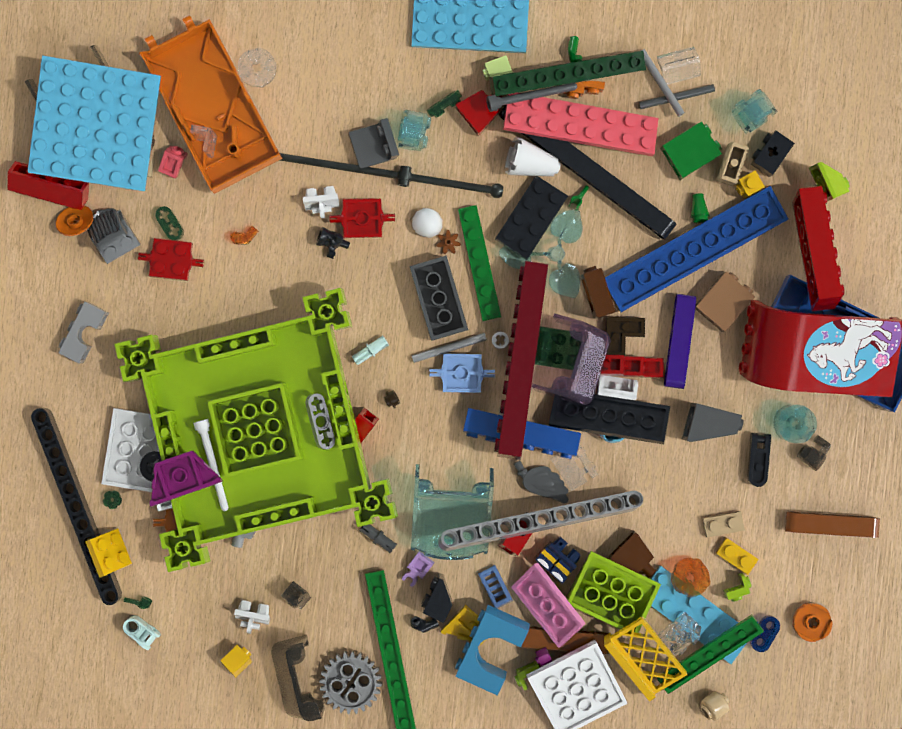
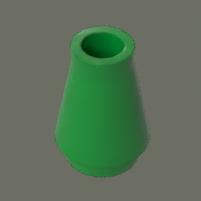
M704 194L692 195L690 218L693 219L694 223L708 221L710 215Z

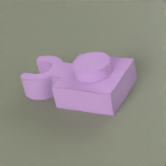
M419 551L407 566L411 571L406 572L402 580L404 581L407 577H411L413 582L410 586L413 587L418 580L417 576L423 579L435 562Z

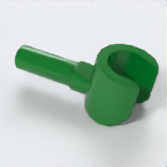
M585 185L577 196H573L568 206L570 207L572 203H575L577 205L575 211L579 210L582 198L589 189V186Z

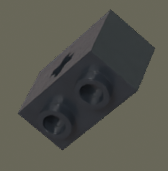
M776 130L772 134L768 133L762 141L764 143L761 150L757 149L751 157L753 159L751 165L768 177L774 175L795 144ZM773 149V156L770 157L769 150Z

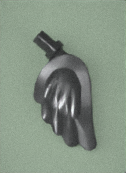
M520 460L514 463L518 471L517 475L523 479L522 483L525 489L564 504L568 502L566 494L569 490L564 486V481L560 479L559 474L551 472L550 468L546 466L534 467L527 471Z

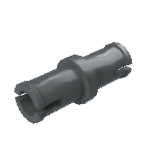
M370 524L362 526L359 530L373 540V544H378L388 553H391L397 543L385 536L382 530L379 531Z

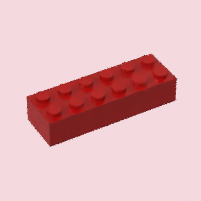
M822 186L800 188L792 202L812 311L835 309L845 294L844 285L840 284L839 279L841 277V268L836 263L838 252L837 248L833 246L832 241L834 240V231L830 229L829 225L831 215L830 211L826 209L827 194L826 192L823 193Z

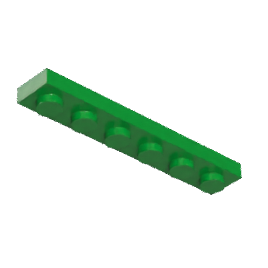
M477 205L458 209L482 321L501 318Z
M751 614L681 660L679 663L687 671V675L664 690L667 694H670L763 633V628ZM671 667L668 669V674L676 675L680 672L677 668ZM657 677L660 684L663 683L664 678Z

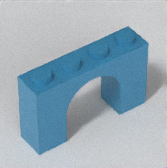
M487 605L485 611L481 610L477 618L480 621L478 626H474L470 633V637H472L470 643L466 642L462 653H464L463 658H459L455 665V669H457L455 677L498 696L506 679L507 671L487 663L481 657L478 646L488 638H500L521 647L529 631L530 623Z

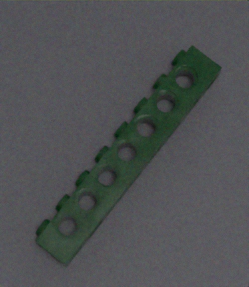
M644 51L490 76L491 94L500 96L646 70Z

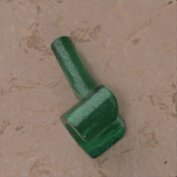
M142 596L140 601L124 598V602L135 604L141 609L149 608L152 600L145 596Z

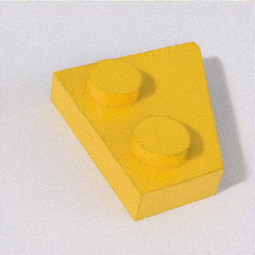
M465 605L440 632L444 635L448 633L458 636L457 639L471 641L470 633L473 627H477L480 622L477 620L478 615Z

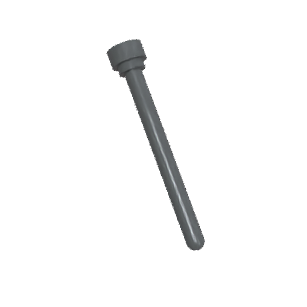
M569 83L502 98L495 95L487 96V107L489 112L497 111L502 105L576 90L577 84Z

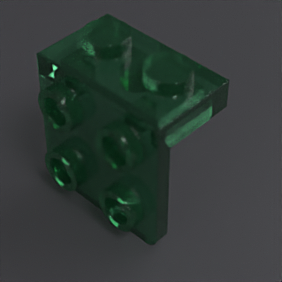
M540 326L535 365L577 370L583 334L576 331Z

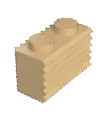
M730 142L727 145L716 181L730 186L738 183V176L741 175L742 165L744 164L745 157H747V150H749L747 146L735 142Z

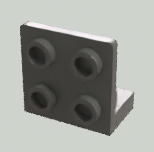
M388 118L381 119L376 125L349 132L360 169L391 161L399 156Z

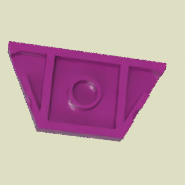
M189 451L155 463L152 497L149 504L152 507L221 483L223 480L194 451Z

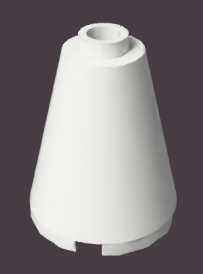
M515 137L512 142L516 143L514 147L510 146L507 154L505 167L509 168V170L505 171L506 174L553 177L555 173L558 174L560 170L558 158L522 138Z

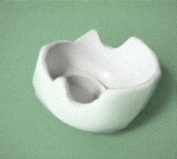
M423 208L417 211L412 218L413 230L420 236L432 238L438 235L442 229L443 220L439 213L433 209Z

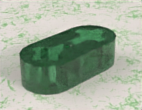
M165 206L158 208L155 217L166 236L172 240H180L184 235V229L174 212ZM162 211H165L166 213L169 212L167 217L170 220V222H167L164 218H160L162 216ZM170 225H173L176 229L179 228L178 236L170 234L172 232Z

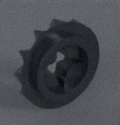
M158 451L147 453L140 462L142 476L151 482L154 479L153 467L148 465V463L154 464L157 460L161 462L160 452Z

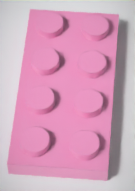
M538 563L534 564L511 587L558 648L563 646L586 624Z

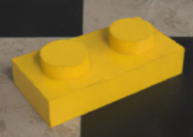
M728 538L724 539L715 552L747 575H749L759 560Z

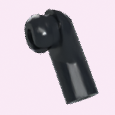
M415 616L410 621L412 628L422 633L439 626L438 621L434 618L426 621Z

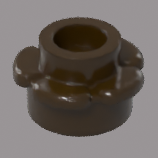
M394 390L386 391L387 396L384 397L388 407L396 408L400 404L397 394Z

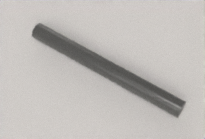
M712 84L673 95L678 101L715 92V87ZM665 96L641 101L639 102V107L641 110L666 104L669 101Z

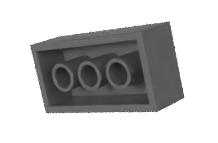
M447 255L409 266L431 341L468 331Z

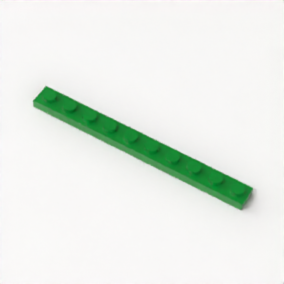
M383 569L365 573L396 729H416L385 571Z

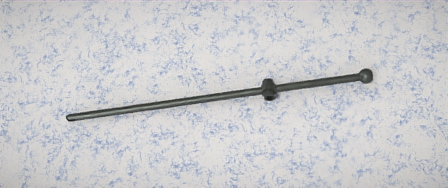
M280 153L282 159L279 161L394 178L398 180L397 185L402 187H409V182L413 181L490 193L494 198H501L503 194V186L499 183L487 186L411 173L412 168L409 166H400V171L373 167L360 169L358 165Z

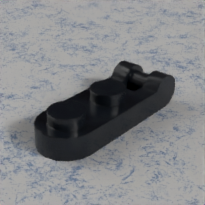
M752 432L750 434L747 477L749 483L756 487L765 485L768 480L771 434L758 435V433ZM757 443H763V449L757 448Z

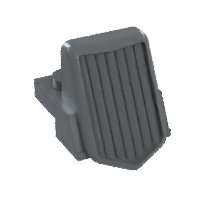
M114 208L98 210L93 216L91 226L87 229L90 239L107 264L140 245L139 240L120 209L118 211Z

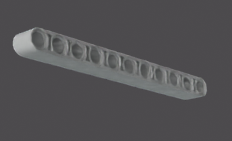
M629 491L444 531L439 537L438 545L442 550L450 551L632 512L642 505L643 496L638 491ZM629 497L636 501V505H632L629 502ZM611 501L617 503L618 509L611 506ZM593 505L599 507L600 513L593 510ZM579 509L582 517L577 516L574 510ZM556 513H561L564 520H558ZM541 516L545 519V525L538 522V517ZM520 520H523V521L526 522V524H527V528H526V529L520 527V525H519V521H520ZM501 524H504L508 527V533H505L501 530ZM483 528L489 530V537H486L482 534ZM464 532L471 535L470 541L463 538ZM449 536L452 538L453 544H446L444 537Z

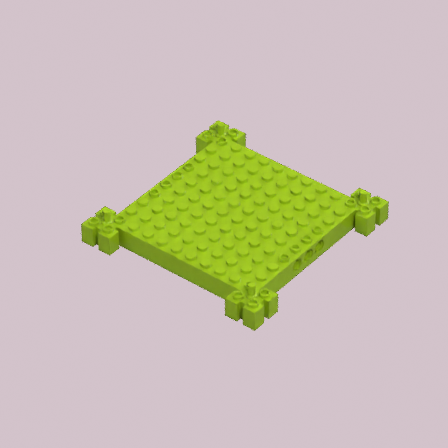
M337 288L325 291V298H322L318 293L302 297L306 313H312L313 315L157 354V351H161L157 335L137 338L138 344L132 340L115 344L118 359H123L125 362L124 366H120L123 382L143 380L161 461L194 451L209 466L201 435L198 434L197 430L195 431L193 423L209 419L210 423L208 434L219 474L223 480L222 485L229 508L227 511L221 510L215 485L171 500L177 529L159 534L162 549L168 548L170 554L164 557L168 572L188 567V561L190 567L210 562L207 546L201 547V544L354 507H359V510L354 511L357 527L373 524L375 522L374 517L379 516L380 522L398 517L395 502H389L387 497L393 494L389 478L373 482L370 485L334 330L338 331L352 327L349 312L342 310V306L347 305L344 289ZM311 394H320L325 399L335 437V444L330 449H320L315 443L305 405L306 398ZM314 399L311 402L312 406L319 404V400ZM322 410L314 411L313 414L322 413ZM318 416L316 418V425L323 427L325 420L322 416ZM327 429L320 430L318 433L327 432ZM324 437V439L321 440L322 444H326V442L329 441V438Z

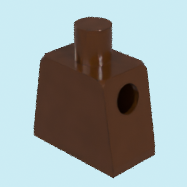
M635 531L609 555V558L615 563L637 573L641 571L647 578L651 577L656 571L649 563L654 556Z

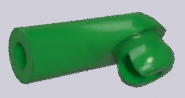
M571 36L569 39L567 50L570 63L582 61V55H576L579 43L577 36Z

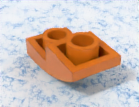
M605 82L576 83V90L564 92L563 94H567V97L572 99L582 97L584 90H588L587 93L598 95L599 92H603Z

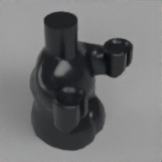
M322 227L316 245L327 246L328 252L326 257L334 259L336 248L343 247L348 249L350 242L343 240L344 237L340 233L329 231Z

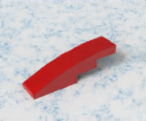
M586 355L585 374L664 378V358Z

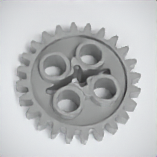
M344 651L342 658L337 654L336 661L330 658L331 665L325 664L324 667L327 671L321 672V675L325 678L319 681L325 685L321 686L320 690L326 691L322 697H329L327 704L334 703L333 710L339 706L340 713L347 709V714H350L351 709H354V712L357 714L358 708H361L364 712L365 705L372 706L370 700L377 701V697L374 694H380V690L376 687L382 686V683L377 681L382 676L376 674L379 671V667H372L375 661L367 662L368 655L363 659L361 658L362 652L355 656L354 651H352L351 655L348 656L347 652ZM350 665L353 668V672L345 673L343 667ZM360 668L361 671L356 676L354 684H351L344 697H341V693L346 688L348 681L352 679L357 669ZM367 676L369 682L362 684L359 681V677ZM335 681H339L342 683L343 687L341 689H335L332 683ZM350 692H356L359 698L356 700H352L349 698L348 694Z

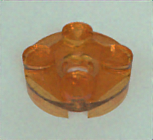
M685 558L677 562L673 567V573H671L672 585L677 592L687 595V597H695L702 594L710 585L708 569L698 558ZM688 573L693 574L694 582L687 580Z

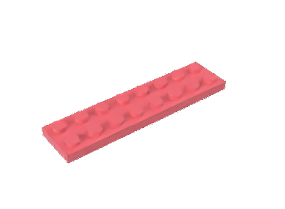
M517 92V93H512V94H508L507 96L516 95V94H521V93H518V92ZM540 97L507 104L503 130L653 157L655 154L659 118Z

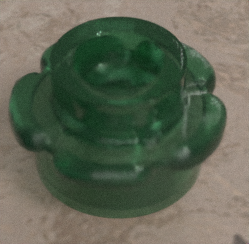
M114 490L104 494L103 504L109 507V509H116L117 506L121 505L122 498L119 492Z

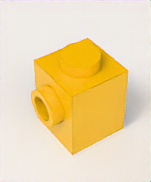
M756 170L737 180L738 183L735 186L738 194L743 196V198L765 187Z
M236 645L220 661L236 678L252 663L250 658L252 654L245 647L240 648Z

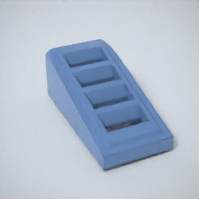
M495 565L478 574L495 608L498 609L513 601ZM495 573V577L486 581L485 577ZM496 580L499 581L498 584H496V585H494V586H492V587H489V584H490V583H492V582H494V581H496ZM500 587H502L503 589L502 591L496 594L492 593V591ZM504 594L506 595L505 598H503V599H501V600H499V601L496 600V598H498V597H500V596H502V595H504Z

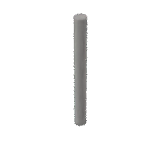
M641 50L644 51L646 67L677 116H682L685 113L646 50Z
M482 333L412 355L413 362H419L487 340L486 335Z

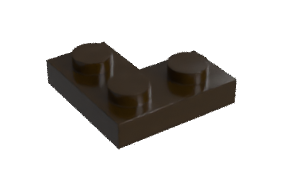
M606 317L605 355L625 356L626 337H645V318Z

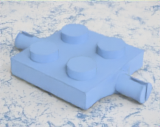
M443 354L441 369H430V372L437 373H430L429 375L430 377H441L443 392L481 393L483 377L495 378V374H487L495 373V370H483L482 354Z

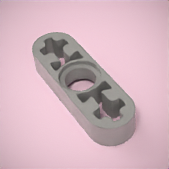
M311 394L306 398L305 405L315 443L320 449H330L335 444V437L325 399L320 394ZM314 399L319 400V404L316 406L311 404ZM322 410V413L313 414L314 411ZM318 416H322L325 420L323 427L316 425V418ZM327 429V432L318 433L320 430ZM324 437L329 438V441L326 442V444H322L321 440H323Z

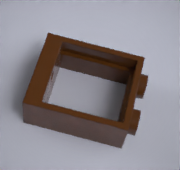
M596 266L583 270L584 273L580 277L593 318L596 319L615 313L616 311L602 268L597 269Z

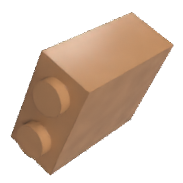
M727 272L722 273L697 302L695 308L721 332H726L751 303V300L755 298L752 294L753 290L745 284L742 286L738 282L739 278L732 272H729V274Z

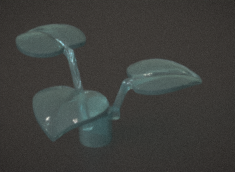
M579 210L565 211L554 218L550 231L554 236L559 237L557 240L558 245L550 247L547 252H532L526 260L505 246L499 250L502 260L516 269L524 266L525 261L531 262V256H547L550 261L557 262L558 270H554L549 277L550 287L560 295L571 298L577 297L580 289V274L578 269L570 263L561 267V260L565 257L561 240L565 243H573L581 237L583 226Z

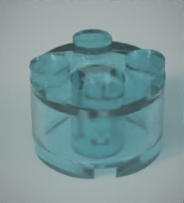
M761 89L755 91L749 100L745 101L743 99L738 102L732 111V116L745 134L748 131L752 132L768 121L767 116L771 114L773 117L778 112Z
M404 109L403 114L406 117L404 116V119H401L398 140L401 143L397 144V147L421 152L427 146L428 136H425V133L430 128L431 117H428L427 113Z
M786 405L779 409L774 417L775 432L781 439L787 442L804 443L811 438L817 428V420L814 413L803 405ZM794 420L798 421V425H795V427L792 426Z

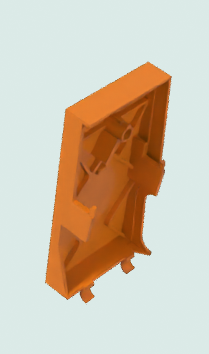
M189 15L182 19L188 30L159 45L153 35L145 38L150 50L139 52L151 74L161 75L159 90L165 100V104L210 190L215 194L281 160L282 157L214 25L209 19L195 26Z

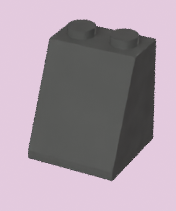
M691 402L682 440L694 442L738 434V430H742L744 420L741 419L742 415Z

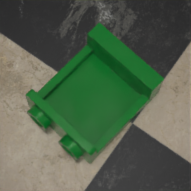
M702 121L660 148L679 180L687 177L722 154L719 142L713 140L710 135L712 132L709 126L703 124Z

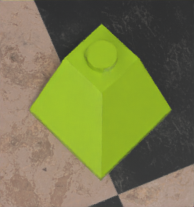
M823 162L809 167L816 186H822L823 193L826 192L827 201L850 192L847 178H843V175Z

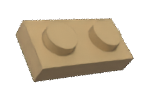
M741 511L702 518L707 538L745 531Z

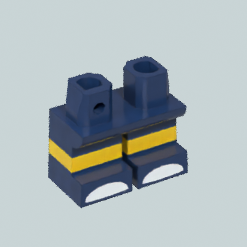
M559 536L553 542L550 541L534 558L563 584L569 574L577 567L576 563L580 559L581 554L573 548L565 555L562 550L568 543Z

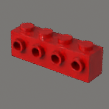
M15 161L8 171L7 190L82 210L88 201L89 182L28 173V164Z

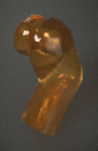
M251 226L246 233H231L230 239L236 245H247L259 231Z

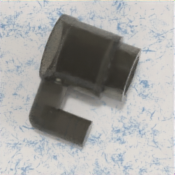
M819 435L814 439V442L821 446L819 451L805 444L797 455L802 462L814 471H817L822 466L827 457L826 454L831 447V444Z

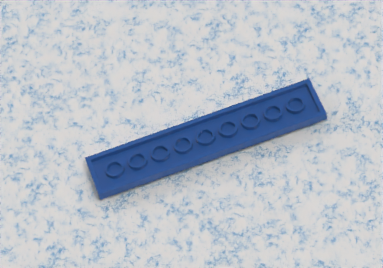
M771 186L605 277L610 295L621 313L789 220Z

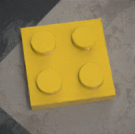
M118 528L85 541L99 578L132 564Z

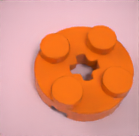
M804 603L796 610L793 616L794 630L806 641L816 642L824 639L832 630L833 623L830 613L820 604ZM815 617L817 625L809 627L808 620Z

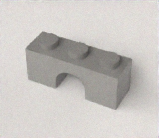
M90 302L80 304L76 312L78 314L77 318L70 323L67 329L69 331L67 337L63 338L59 344L60 351L58 353L79 364L84 363L92 346L83 341V330L88 326L101 330L109 315V312Z

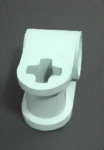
M137 615L130 616L123 624L124 632L146 650H149L153 641L161 636V633L155 627L149 625ZM129 622H136L138 626L137 629H131L129 627Z

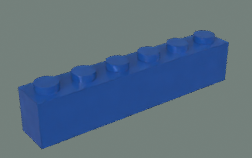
M468 408L463 432L467 433L466 436L478 438L479 435L485 437L486 441L495 442L496 438L500 439L497 427L499 419H503V416ZM527 421L523 449L534 451V448L541 449L543 454L553 455V452L561 454V458L572 459V457L577 456L581 433Z

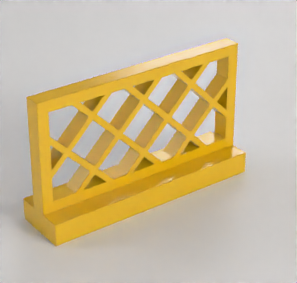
M643 616L616 633H608L604 636L605 648L648 701L656 698V693L687 675V671ZM642 624L646 629L645 634L635 633V627ZM622 635L630 636L629 644L621 643L618 638ZM633 637L643 638V645L632 644ZM646 640H655L657 642L656 648L646 647ZM630 649L641 650L640 658L632 657ZM644 651L654 652V660L643 658ZM658 653L666 654L668 656L667 662L658 661ZM641 664H652L651 671L642 670ZM655 665L666 666L665 674L654 672ZM669 667L677 668L680 672L676 675L668 674ZM653 677L664 678L663 683L658 686L654 685L652 679Z

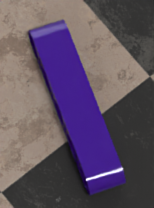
M676 294L664 387L684 389L696 296Z

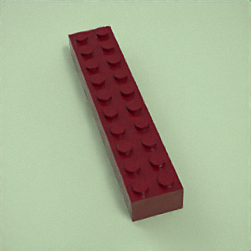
M525 261V265L520 267L518 281H522V285H518L516 300H519V304H515L513 319L517 320L516 323H512L510 337L514 338V341L510 342L508 350L511 362L507 361L505 375L509 377L508 381L504 380L502 394L506 395V398L501 400L500 413L503 414V419H499L497 433H500V439L496 438L494 452H498L497 457L520 460L522 457L549 264Z

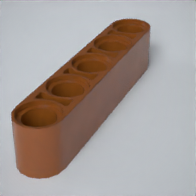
M786 512V532L879 538L880 518Z
M530 626L521 646L534 649L546 647L547 650L572 652L596 640L602 654H609V651L604 646V636L608 633L579 630L563 646L558 648L543 627Z

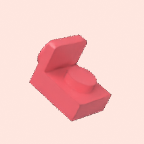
M178 146L168 147L164 151L158 171L176 179L183 160L187 157L188 153Z

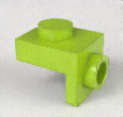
M743 573L738 574L741 585L723 590L726 599L734 602L743 599L742 596L750 594L751 582L749 577H745Z

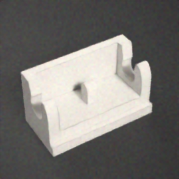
M599 375L596 395L636 401L638 382L632 379Z

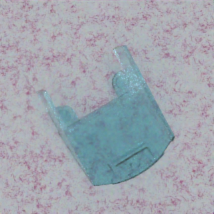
M416 464L411 550L415 551L417 549L424 552L425 556L443 560L471 559L473 555L482 552L487 554L489 542L444 551L439 547L438 540L446 530L491 521L494 469L489 468L488 482L475 484L472 492L434 490L431 481L419 479L420 464ZM486 528L482 529V534L489 537V530ZM464 532L463 538L470 541L471 535ZM449 536L444 537L446 544H453L452 538Z

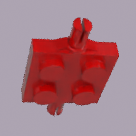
M381 198L343 199L341 215H330V223L342 224L344 238L382 237L384 222H395V218H388L395 217V213H383Z
M154 238L150 254L140 252L138 254V260L149 261V276L154 278L188 281L192 266L204 267V259H193L192 242Z

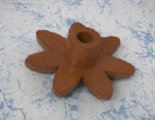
M447 230L446 237L441 234L438 235L442 242H439L436 246L444 247L443 254H446L448 250L455 254L454 246H461L460 242L455 241L458 238V234L456 233L451 236L450 231Z

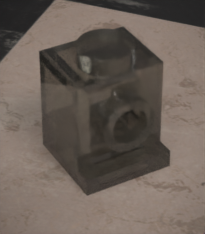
M294 581L281 595L294 609L297 607L302 609L311 599L309 593Z

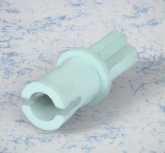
M382 335L369 345L366 344L367 347L354 354L352 358L359 365L371 356L375 357V354L388 347L389 344Z

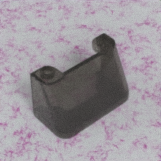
M307 635L279 641L272 647L271 655L286 713L293 718L305 721L321 719L325 710L323 699L316 700L312 697V693L302 695L295 665L301 663L305 658L304 647L309 645Z

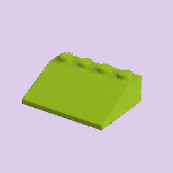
M590 551L566 599L572 607L618 629H622L642 616L644 619L646 618L661 584ZM642 624L635 627V633H639Z

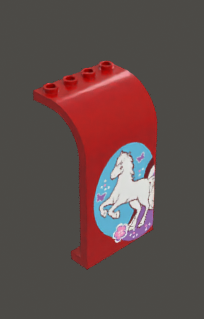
M751 300L747 308L748 323L744 328L745 343L742 344L741 348L743 357L739 363L740 375L757 385L785 391L892 397L902 343L901 319L898 317L883 319L797 313L769 307L759 300Z

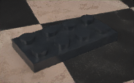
M535 176L495 240L527 260L568 195L542 178Z

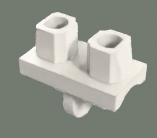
M333 186L325 187L324 195L318 196L316 189H306L305 197H303L305 211L312 210L313 214L320 213V217L325 218V212H332V208L340 207L338 194Z
M241 600L238 609H235L234 615L237 619L248 620V622L241 621L240 626L247 627V633L251 634L252 629H260V624L254 622L269 625V605L259 604L257 613L250 612L252 603Z

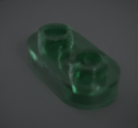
M458 89L429 107L426 110L430 117L435 116L437 118L445 113L444 109L449 105L454 107L457 103L461 102L462 94Z

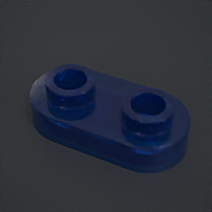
M771 615L763 617L759 623L764 632L750 640L752 648L757 652L767 651L780 630V622ZM768 622H772V626L770 628L766 627V624ZM759 638L763 639L760 645L757 644Z

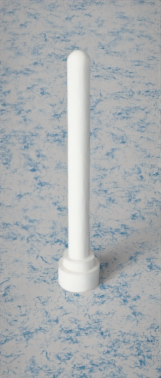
M209 419L193 423L194 428L201 435L209 467L220 476L208 431H210ZM221 482L215 484V489L221 510L227 511L229 507Z

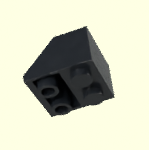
M440 573L438 577L434 576L430 584L431 593L430 595L426 593L421 607H423V614L444 623L452 607V598L444 575Z

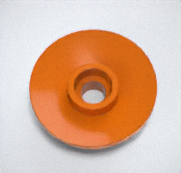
M84 206L82 210L68 207L58 215L56 228L65 236L79 235L91 226L93 213L87 206Z

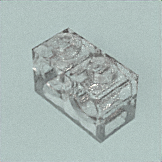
M684 612L662 630L658 636L674 656H680L691 643L694 645L699 641L702 627Z

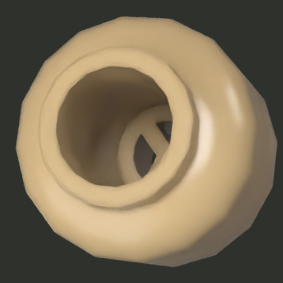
M714 691L701 700L700 709L708 720L716 721L729 712L728 703L730 702L724 693L720 694Z

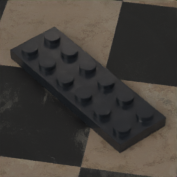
M556 388L549 426L664 445L670 406Z

